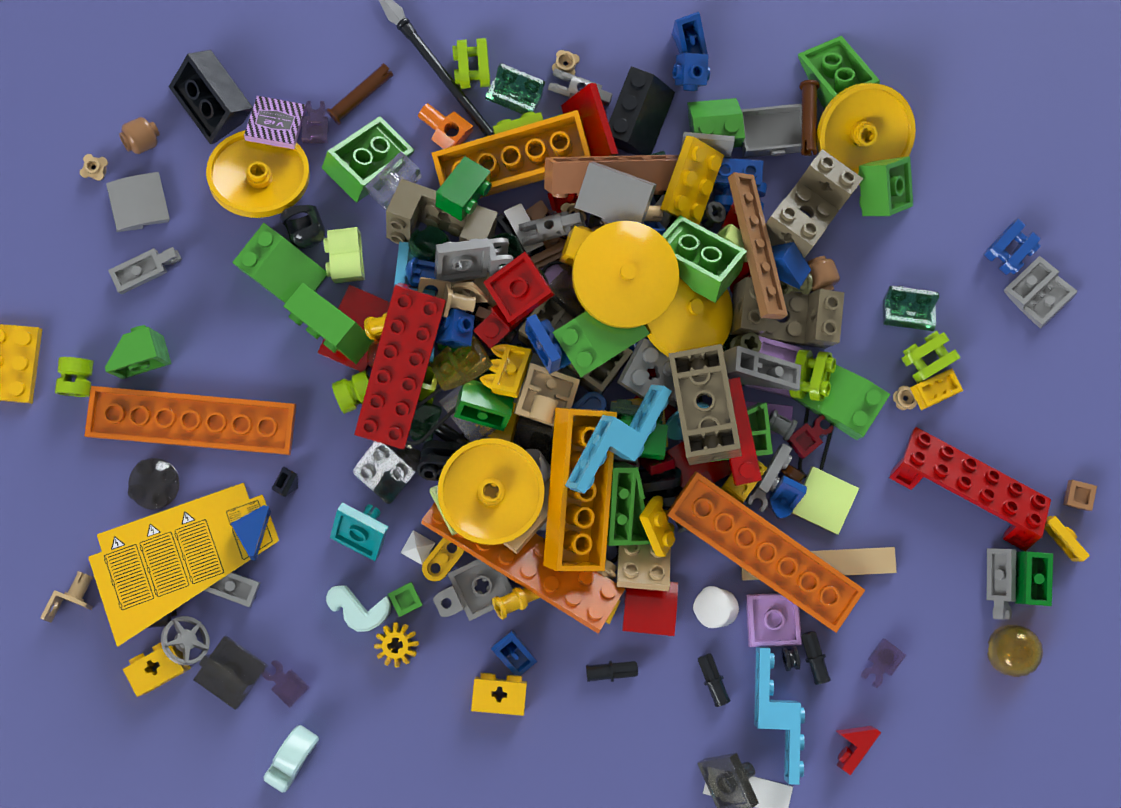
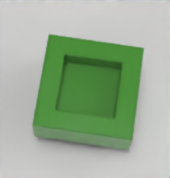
M413 582L388 593L399 617L423 606Z

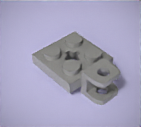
M485 238L436 245L434 277L437 280L454 282L487 277V271L489 276H492L504 267L499 265H507L514 260L512 255H507L509 241L507 238Z
M644 337L637 343L617 383L641 399H644L651 385L665 386L672 391L668 398V404L678 407L669 357L661 353L650 340ZM654 368L656 376L650 380V374L647 372V369Z
M477 559L448 573L453 586L436 594L433 601L440 616L448 617L465 610L469 621L494 610L492 598L496 596L500 598L511 593L512 587L505 575ZM478 579H482L483 582H489V586L486 587L487 592L484 594L481 591L476 592L474 588L478 585ZM449 598L451 600L450 608L442 606L443 599Z

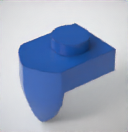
M414 257L406 265V276L409 284L413 287H418L421 277L435 279V262L419 260L417 257ZM428 285L424 288L438 291L434 285Z
M783 476L770 496V506L778 519L788 517L806 494L807 487Z

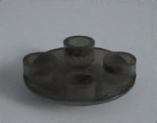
M158 458L142 460L138 462L130 474L128 495L143 508L151 510L164 508L177 496L180 484L178 473L165 460Z

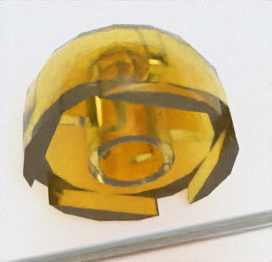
M1003 625L996 629L988 640V659L992 666L1001 674L1012 677L1027 676L1036 671L1042 662V643L1038 636L1026 627Z

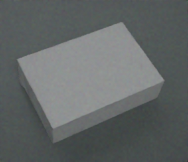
M802 104L741 110L745 130V140L741 146L743 158L778 156L801 152Z
M594 161L589 162L575 208L601 217V221L606 223L633 221L644 224L657 184Z

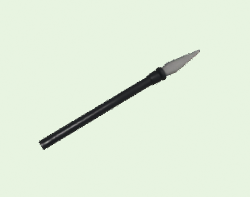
M379 0L388 20L397 25V29L412 42L486 137L494 135L490 125L419 37L410 20L405 17L403 8L393 0Z

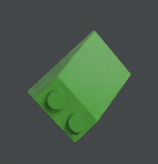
M842 36L798 54V59L808 79L816 80L820 84L817 90V97L824 109L837 94L850 86L860 83L880 84L878 77Z
M379 116L328 150L322 169L357 203L386 180L414 153V149Z
M681 215L662 235L675 253L679 267V277L694 292L715 303L742 271L747 250Z
M265 223L260 226L232 262L239 270L284 303L289 300L302 283L316 291L327 277V273L322 267Z
M587 311L552 332L580 377H583L650 334L645 325L636 328L608 326L593 318Z
M836 365L835 372L831 373L829 380L831 384L830 394L823 401L811 400L809 392H806L803 399L792 398L818 416L824 415V420L833 424L855 440L864 437L890 394L871 381ZM812 368L809 382L811 381V377H812V373H813V369H814V368Z

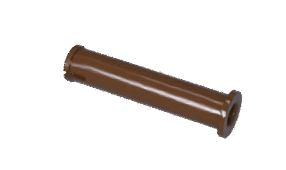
M384 63L381 64L377 70L333 108L326 109L327 113L338 125L341 124V120L389 78L394 76L392 71H388V66Z
M804 80L799 85V88L802 90L801 154L804 156H812V151L813 155L817 154V90L820 84L816 80Z

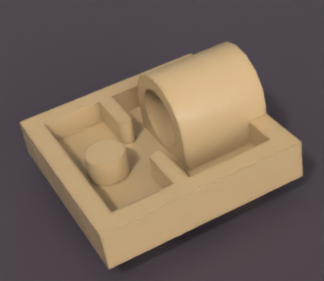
M529 363L514 414L554 427L555 407H572L580 379L557 371L549 374L545 367Z
M651 544L619 546L616 587L669 591L671 548L665 557H658L655 555Z

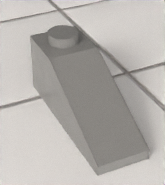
M740 346L723 352L728 379L740 377L741 384L794 391L800 390L801 365Z

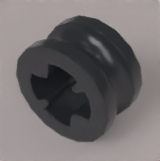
M792 646L790 650H787L786 647L782 648V658L786 671H790L793 667L799 670L800 658L797 647Z

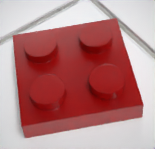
M523 252L483 282L511 325L517 323L555 295L526 252Z

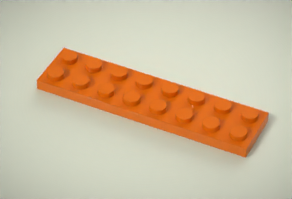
M91 386L84 437L291 455L296 404Z
M696 471L666 513L668 517L835 633H837L865 592V589Z
M435 502L422 519L421 524L598 634L625 590L624 587H616V582L597 573L598 571H555L543 566L545 539L536 533L516 554L504 544L483 545L469 541L458 533L452 536Z

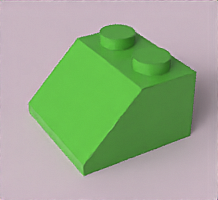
M737 98L687 102L690 132L735 136L733 148L742 146L745 140L743 113Z
M910 156L872 161L859 166L858 175L863 178L860 183L861 196L859 199L862 216H891L913 206Z
M145 325L132 328L130 333L123 334L105 366L106 372L121 379H126L172 364L164 336Z

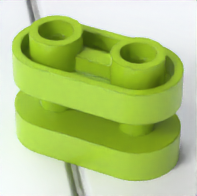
M477 38V46L468 47L467 39L457 40V45L452 46L453 60L458 61L459 68L454 69L455 84H460L461 89L471 88V81L480 80V87H491L487 38ZM478 56L479 70H470L469 57Z
M935 331L924 338L926 343L918 347L915 343L902 351L905 356L901 360L907 367L913 363L918 372L912 375L917 384L961 358L956 349L948 353L943 344L950 341L945 332L939 334L938 331ZM935 350L939 359L927 366L922 357Z
M800 349L795 360V364L801 365L800 390H789L791 398L803 399L806 392H809L811 400L823 401L830 394L831 384L829 380L831 373L835 372L836 359L833 358L831 352L819 351L817 357L813 358L811 350ZM812 368H814V369H813V373H812V377H811V381L809 382Z

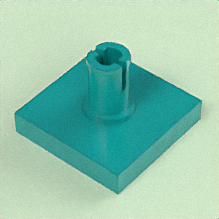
M342 502L337 509L330 538L376 561L380 555L389 527L376 520L381 514L380 510L375 507L371 513L373 505L368 504L362 513Z

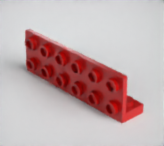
M398 283L394 286L354 433L356 436L399 449H404L407 443L446 304L445 299L409 289L410 285Z
M918 427L912 430L904 456L892 469L889 476L890 479L912 490L925 477L1012 524L1005 531L1003 540L1024 551H1027L1043 537L1051 503L1050 498Z

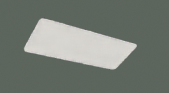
M522 204L515 205L504 211L521 244V240L524 237L538 234L536 229L527 232L519 230V224L531 221ZM543 242L523 246L526 252H530L542 246Z

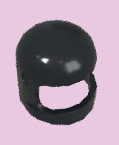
M292 206L281 213V221L285 225L289 239L295 247L301 249L311 248L321 243L324 239L325 229L316 206ZM302 212L308 214L298 219L287 220L290 217Z

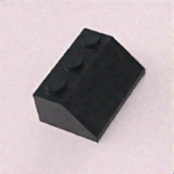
M211 50L188 53L168 86L209 144L216 143L242 125L253 109L252 105Z
M632 66L629 69L611 115L609 126L617 149L636 156L652 155L675 91L654 74Z

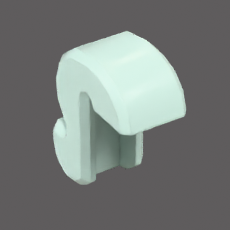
M334 586L328 591L326 596V602L330 609L335 612L339 611L342 607L345 622L357 632L370 631L382 625L391 613L392 602L389 596L383 598L369 611L365 609L347 586Z
M302 725L296 726L276 753L272 765L263 777L264 781L280 792H286L295 780L307 756L318 744L319 736Z

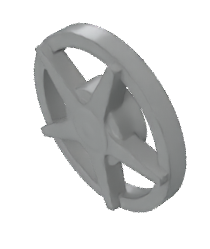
M189 616L177 617L171 620L162 631V649L166 656L174 663L179 665L195 664L203 659L209 650L210 640L208 632L202 622ZM179 622H189L195 626L188 630L184 629ZM174 625L177 634L173 641L167 642L168 630ZM198 629L203 636L204 644L197 641L195 634ZM168 646H175L179 651L183 652V659L176 657ZM194 647L202 649L201 654L197 658L189 660L191 649Z

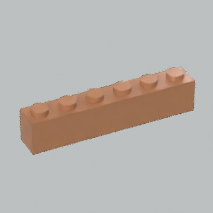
M679 155L545 158L544 189L557 198L568 197V194L577 193L578 196L589 162L594 161L657 184L654 194L661 195L664 194V191H667Z

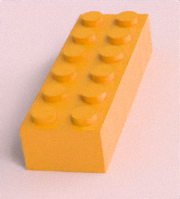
M578 110L432 152L440 186L464 156L490 170V183H492V186L486 196L544 180L545 158L591 157Z
M555 407L543 566L555 571H605L614 453L609 450L607 451L605 462L599 466L594 476V483L585 494L573 491L566 487L565 484L602 415L617 418V412Z

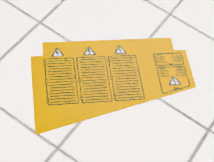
M241 483L97 534L102 551L89 556L88 559L117 647L251 560L231 523L263 505L267 506L263 495L249 499L245 485ZM271 516L269 517L258 555L279 541Z

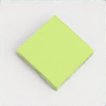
M812 466L803 483L807 487L806 494L793 509L792 514L839 535L859 488Z

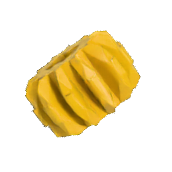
M394 622L392 626L393 632L388 625L383 627V631L387 636L377 633V639L383 642L374 644V648H382L383 652L378 653L377 658L380 659L386 655L387 658L384 663L386 666L394 659V666L396 668L400 667V658L407 665L410 663L407 654L413 657L417 655V652L410 647L418 646L419 641L410 640V638L416 635L415 631L410 632L408 635L406 634L409 625L404 624L401 631H399L398 622ZM395 638H399L398 642L402 641L403 647L399 648L398 652L394 651L395 647L391 648L390 645L391 642L395 641Z

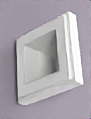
M413 530L401 553L423 565V562L432 551L435 542Z

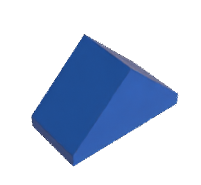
M696 12L676 19L672 36L679 53L708 55L700 13Z
M790 242L771 246L779 280L800 289L809 276L811 268L795 243Z
M263 505L231 523L248 556L254 561L257 559L271 514L269 506Z
M513 630L491 647L497 657L516 676H521L537 663V660Z

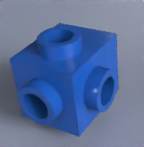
M695 53L676 55V64L672 72L675 86H683V91H698V87L706 86L710 78L709 55Z
M450 308L447 318L443 317L442 314L435 342L454 349L471 346L475 316L466 313L465 310Z

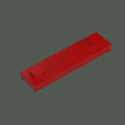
M740 377L728 379L742 452L740 457L729 458L735 486L762 480Z

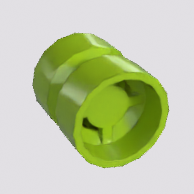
M59 357L57 372L61 374V377L56 379L55 394L90 397L91 382L88 380V377L92 376L94 361L76 357ZM72 377H76L75 382H72Z
M366 370L352 375L350 381L344 378L331 384L343 414L356 410L358 404H363L369 382Z

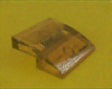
M472 335L471 346L458 348L455 352L447 346L434 358L433 362H429L441 389L444 391L470 382L493 366L481 342L474 335Z

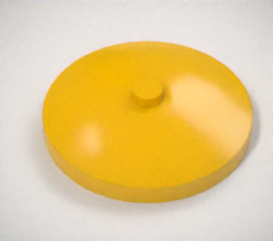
M860 83L850 86L837 94L822 113L817 129L818 152L823 149L857 174L860 165L872 161L907 157L913 148L916 132L912 109L906 99L891 87L877 83Z
M245 130L235 133L220 142L208 159L206 177L213 197L228 211L249 218L270 217L294 206L304 195L309 184L310 171L306 154L298 143H296L295 149L245 141Z
M617 221L596 229L581 244L573 262L572 282L580 304L593 318L615 328H636L652 322L670 306L679 284V267L670 244L656 230L638 222Z
M679 277L677 292L670 306L658 318L645 324L650 332L647 335L648 339L661 353L668 357L669 353L718 344L723 345L728 338L733 320L732 302L728 289L715 303L694 292Z
M480 439L462 446L448 459L442 469L438 482V501L447 523L460 536L478 544L499 545L515 540L534 524L544 501V481L535 460L520 446L503 439Z

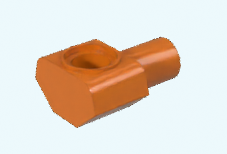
M427 103L418 114V118L435 130L431 140L443 149L463 144L473 131L474 126L455 111L445 117ZM450 129H456L459 131L458 134L453 137L446 135L447 131Z

